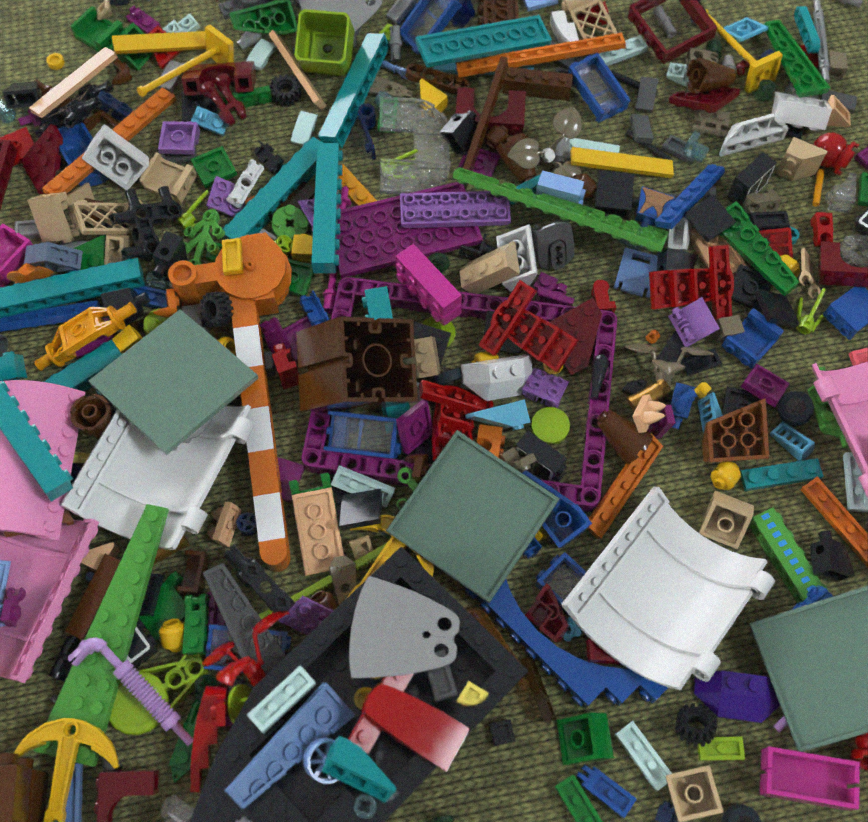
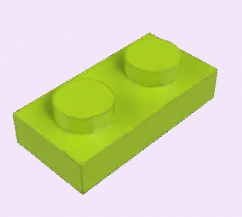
M714 737L709 745L705 743V746L701 747L700 743H698L697 746L699 761L745 760L743 737Z

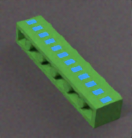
M774 507L752 517L749 524L750 529L797 604L803 602L808 597V591L815 586L820 585L828 590L826 585L821 583L819 578L813 574V567L807 561L805 552L802 548L798 547L793 533L786 528L781 514L776 512Z

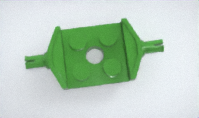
M819 367V370L826 371L825 367ZM811 386L807 391L813 401L814 412L820 431L826 435L836 436V438L840 439L842 448H848V443L834 414L827 410V406L830 407L828 401L822 402L815 386Z

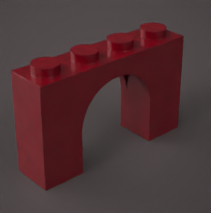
M254 61L196 65L185 71L182 76L184 95H202L200 92L201 85L207 81L215 83L217 76L223 73L228 74L231 82L235 83L236 92L254 91L257 78Z
M458 87L455 114H466L469 110L473 111L477 115L474 120L477 126L481 114L474 107L475 88ZM509 90L507 109L501 115L491 117L486 133L493 125H503L509 130V135L523 133L526 91Z
M821 241L818 254V284L868 287V267H854L844 262L840 255V242Z
M159 769L100 772L95 783L96 791H98V800H96L94 806L97 822H113L114 809L125 796L157 794L159 792Z

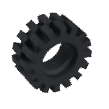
M281 74L279 78H274L275 81H271L270 91L273 102H276L277 105L280 104L281 107H284V104L290 107L289 104L293 106L295 102H299L302 93L300 82L296 77L294 78L293 75L288 77V74L282 77ZM285 88L292 89L291 91L286 93L280 92L282 89Z
M211 292L203 295V300L200 301L202 306H199V309H202L200 315L204 316L202 320L206 321L205 324L209 325V327L228 325L232 321L231 316L234 314L231 312L234 308L230 305L232 300H228L230 298L229 295H226L225 292Z
M691 703L690 707L686 704L684 709L682 707L679 709L675 724L677 736L680 735L681 741L686 739L687 745H690L692 742L694 743L693 747H697L698 743H700L701 747H704L705 743L709 745L715 737L717 717H714L713 711L709 713L710 708L707 706L703 709L702 704L695 707V703ZM688 722H700L704 725V728H692L688 725Z

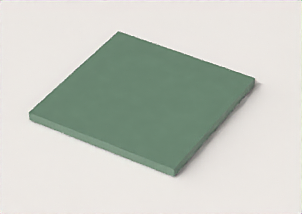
M180 309L92 377L89 383L162 452L168 455L259 378L253 370Z
M456 430L386 532L490 603L560 499Z
M868 586L749 623L798 752H804L868 733Z

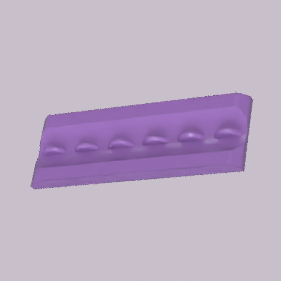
M491 191L400 194L401 226L404 228L495 226L511 223L508 197L502 195L500 197L491 194Z

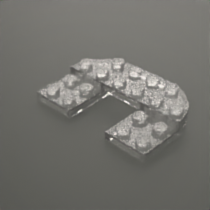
M379 97V131L413 132L414 150H418L414 154V160L380 158V194L400 195L401 193H412L445 184L451 162L449 144L440 131L447 124L448 120L443 112L440 113L435 108L434 104L418 98Z

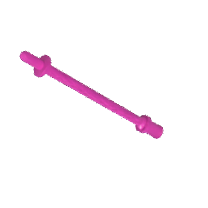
M346 186L342 187L341 190L342 205H338L339 209L351 206V201L348 199L349 190ZM336 266V273H330L328 289L323 292V309L327 314H332L337 293L335 285L338 266Z

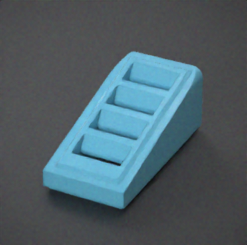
M713 392L698 401L703 433L706 422L723 416Z
M783 421L770 432V436L799 461L805 460L814 450V441ZM785 430L786 433L781 436L780 434Z

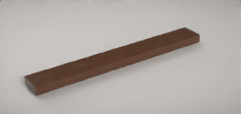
M500 57L463 169L474 170L508 69L507 57ZM468 183L463 184L465 189H467Z

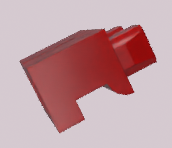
M284 343L274 345L275 353L272 354L283 390L299 385V372L290 348L286 349Z

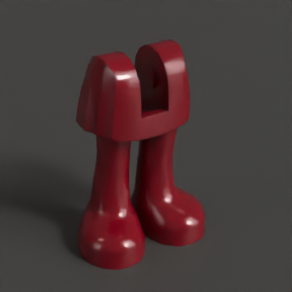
M223 73L217 76L215 85L212 81L203 83L200 87V92L216 104L220 110L219 117L227 125L233 126L236 122L231 112L235 111L241 121L247 118L244 104L241 101H237L229 89L231 82L229 75ZM217 89L222 93V95L229 104L225 105V103L219 96Z

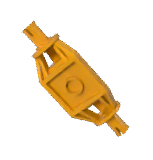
M129 302L118 310L113 306H108L107 308L89 307L58 327L52 343L45 345L47 354L34 361L35 366L40 371L53 363L58 367H63L65 362L77 357L76 351L80 350L83 346L96 340L101 335L109 337L119 329H125L124 319L137 313L135 306ZM109 316L111 320L105 322L102 317Z

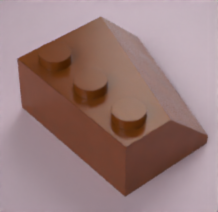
M766 398L706 422L702 439L704 462L769 459Z

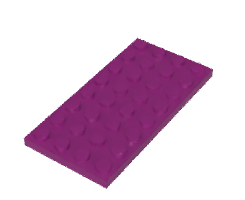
M454 182L412 193L466 192L463 184ZM395 196L341 209V220H338L341 234L337 235V239H340V250H337V255H339L340 259L338 269L341 278L396 265L395 256L412 244L426 257L458 250L461 248V245L470 247L481 244L483 238L478 226L404 228L401 226L400 196Z

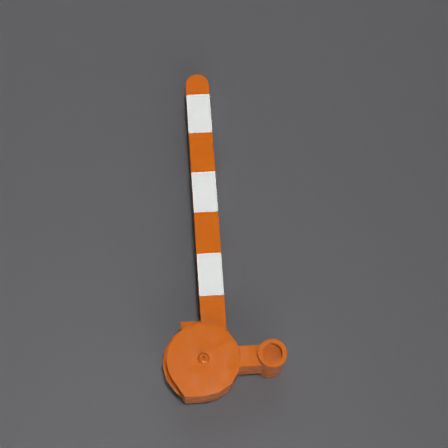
M265 232L239 237L242 240V274L224 276L221 249L213 263L193 265L189 261L181 260L175 262L168 270V277L176 295L179 296V302L182 306L201 304L200 301L203 300V295L211 292H225L230 297L228 300H232L230 305L234 308L231 312L234 313L232 324L236 357L253 370L259 378L241 393L242 406H251L246 419L255 425L247 439V450L260 556L269 570L281 572L289 566L291 556L284 502L281 495L278 456L259 316L279 313L278 306L284 302L289 293L292 268L282 249Z

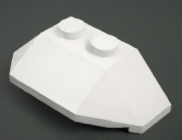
M774 114L736 123L731 126L719 155L721 157L783 140L789 128Z
M523 354L461 364L462 383L485 401L519 396L522 394V388L532 373L531 355Z

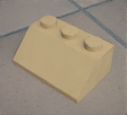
M512 241L468 262L459 271L461 288L470 293L478 294L520 275L515 242Z

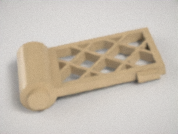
M563 0L561 2L562 9L570 14L582 39L593 38L595 30L605 32L603 36L607 33H617L601 0ZM599 5L600 13L590 12L591 8ZM583 13L586 14L584 21H581L575 15ZM588 16L597 18L595 25L586 22ZM599 19L607 21L608 25L606 28L597 26ZM584 26L593 28L591 35L583 32Z
M75 200L73 202L72 208L82 235L131 234L130 228H124L119 224L112 225L108 218L110 214L117 213L114 211L115 209H122L123 212H126L129 207L128 202L91 203L86 200ZM79 209H85L90 213L85 215ZM97 209H103L107 214L103 215ZM92 215H95L96 217L100 218L101 221L98 223L90 217ZM87 221L95 227L86 228L84 223ZM103 222H106L109 225H111L112 228H106L101 224Z

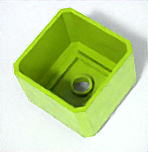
M303 9L299 12L294 56L304 72L340 76L348 74L351 67L355 33L349 15L345 12ZM326 46L332 47L330 53H324L323 50Z

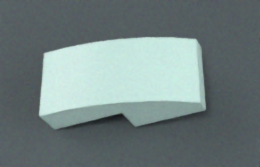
M188 14L178 23L173 20L163 30L166 33L195 32L201 27L193 16Z
M261 39L252 49L246 61H254L255 70L261 71L268 64V58L276 51V45Z
M670 63L667 78L687 86L686 82H689V77H686L687 65Z
M300 111L291 137V143L303 146L305 142L310 140L317 120L316 114Z

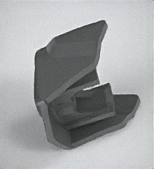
M555 219L554 223L541 229L538 224H535L534 229L531 227L535 260L540 267L547 270L552 268L559 270L573 259L575 252L574 239L569 221L563 220L564 222H559L558 219Z

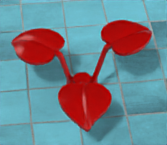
M278 611L271 613L253 627L254 632L252 636L258 661L251 659L249 656L238 659L230 651L235 644L229 641L218 646L204 659L202 665L204 667L211 666L225 655L230 656L235 662L224 667L216 675L218 681L222 684L233 686L236 677L243 670L250 684L256 686L266 676L265 671L261 667L264 662L261 658L257 636L283 616L289 615L290 612Z

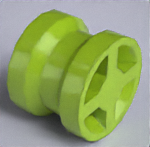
M280 235L274 240L285 255L292 250L293 241L289 236Z

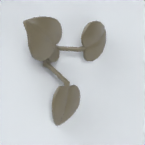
M570 107L561 110L555 115L553 127L561 136L549 148L538 151V142L531 138H525L511 148L507 157L525 169H532L538 163L542 165L550 163V165L559 166L553 171L554 174L572 178L575 174H581L580 167L571 165V161H566L563 165L553 161L555 158L553 148L564 136L568 139H574L579 135L582 121L578 111Z
M634 343L622 346V350L627 348L636 352L651 354L653 357L651 363L654 364V375L656 376L655 383L660 379H664L669 386L671 385L672 378L675 376V372L685 369V366L680 364L684 355H709L712 358L714 356V353L700 347L686 346L681 347L682 352L677 362H666L656 359L655 351H657V348L651 345Z

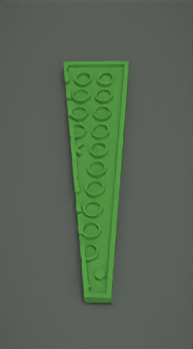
M460 167L454 170L452 178L457 179L458 183H468L474 185L475 189L491 191V194L500 197L502 195L508 197L509 201L515 203L518 201L522 202L531 209L539 208L545 214H555L562 220L575 221L581 227H592L598 233L606 232L612 234L611 236L615 239H626L630 244L645 246L651 252H661L669 235V231L650 225L641 227L637 224V221L633 220L624 222L620 216L614 214L605 216V212L545 193L536 195L529 188L516 189L515 184L509 182L500 184L496 178Z
M146 505L84 639L87 640L94 637L103 639L122 662L127 660L169 509L165 507ZM95 651L92 655L89 654L79 666H72L47 722L61 718L85 720L99 727L106 734L121 680H118L112 674L116 668L101 652ZM75 726L71 728L72 734L76 732ZM46 741V745L35 748L33 751L56 757L58 741ZM80 743L76 763L95 767L99 754L91 750V745Z

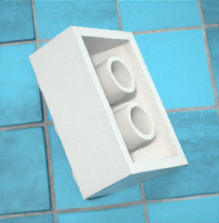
M775 92L772 114L777 116L783 123L792 124L796 128L809 127L813 131L826 130L832 111L826 100L809 97L799 98L798 95Z
M105 124L94 136L82 156L84 161L125 190H128L149 166V157Z
M528 224L496 237L498 248L512 241L516 244L520 275L502 282V285L509 291H513L519 280L530 286L538 274L531 226Z

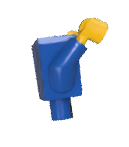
M676 382L670 402L675 418V424L671 428L680 430L682 421L688 419L692 401L695 400V397L702 399L711 390V387L706 382L700 383L697 387Z

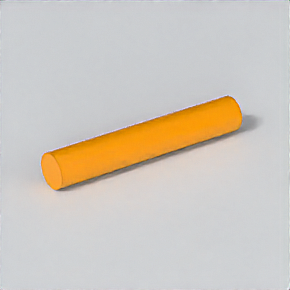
M823 169L817 170L812 205L815 207L820 205L825 172Z

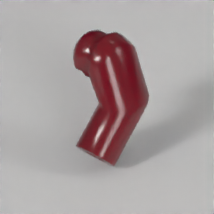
M742 60L736 65V75H744L745 69L750 67L746 60Z

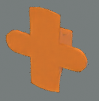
M25 263L17 271L7 273V279L14 281L15 284L25 283L34 279L48 278L54 271Z

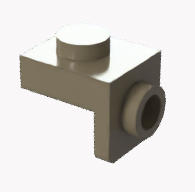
M515 447L500 454L504 462L519 470V472L531 468L529 464L536 461L534 453L520 457Z

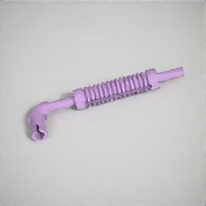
M94 637L82 640L74 652L68 656L69 662L76 658L71 663L72 665L79 666L89 654L92 655L95 651L101 652L116 668L112 674L118 680H121V683H124L123 686H127L126 689H129V692L135 695V699L138 698V702L141 701V705L144 704V708L147 707V711L150 710L149 714H152V717H155V720L161 723V727L166 732L171 728L187 746L193 742L190 734L177 722L181 716L176 711H173L170 705H167L168 702H164L165 699H162V696L156 693V689L153 690V686L150 687V683L147 684V680L144 681L145 678H142V674L139 675V671L136 672L137 669L133 668L134 666L128 659L122 662L103 639Z

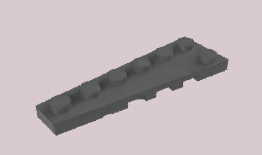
M223 563L203 572L240 657L249 656L251 659L258 661L252 633L254 632L253 627L261 618ZM268 629L257 636L261 658L264 662L261 667L266 675L286 657Z

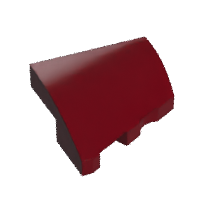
M546 583L525 616L553 641L560 642L568 630L569 623L551 586Z

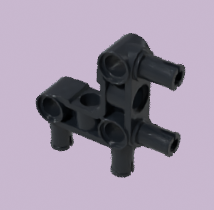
M106 81L98 86L91 83L86 84L78 90L70 103L52 110L43 118L39 117L40 127L35 132L36 136L39 135L38 138H40L50 124L55 125L57 128H73L75 123L85 120L92 110L102 107V101H98L100 99L98 97L99 93L102 90L107 93L114 90L113 86L110 85L111 82Z
M162 186L158 189L162 202L141 204L136 189H128L125 191L129 205L128 210L110 215L112 225L125 223L129 225L135 243L134 247H126L121 250L123 259L139 257V259L144 261H152L153 253L160 243L153 225L160 224L164 226L173 224L182 215V207L172 199L168 186Z
M235 544L224 553V558L236 569L235 576L246 588H252L273 613L287 611L295 603L270 578L255 559L246 558ZM268 582L272 588L271 592L263 594L259 588L260 584Z

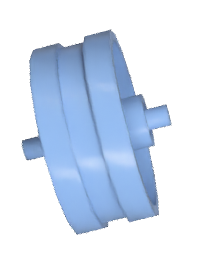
M318 738L306 748L303 756V767L312 779L324 784L334 783L338 779L326 774L327 778H319L318 776L322 771L329 748L335 740ZM326 743L325 753H322L317 746ZM314 750L318 754L317 759H311ZM310 764H320L313 774Z

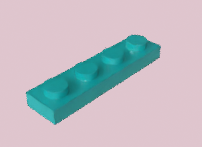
M818 458L740 471L744 491L812 481L817 476L819 479L824 477Z

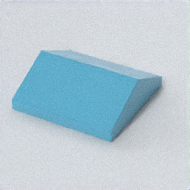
M747 17L724 27V29L739 43L768 30V26Z

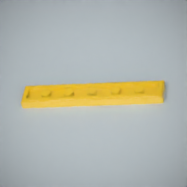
M205 31L112 36L115 54L206 49Z
M572 147L570 150L571 165L665 178H672L674 175L673 160Z

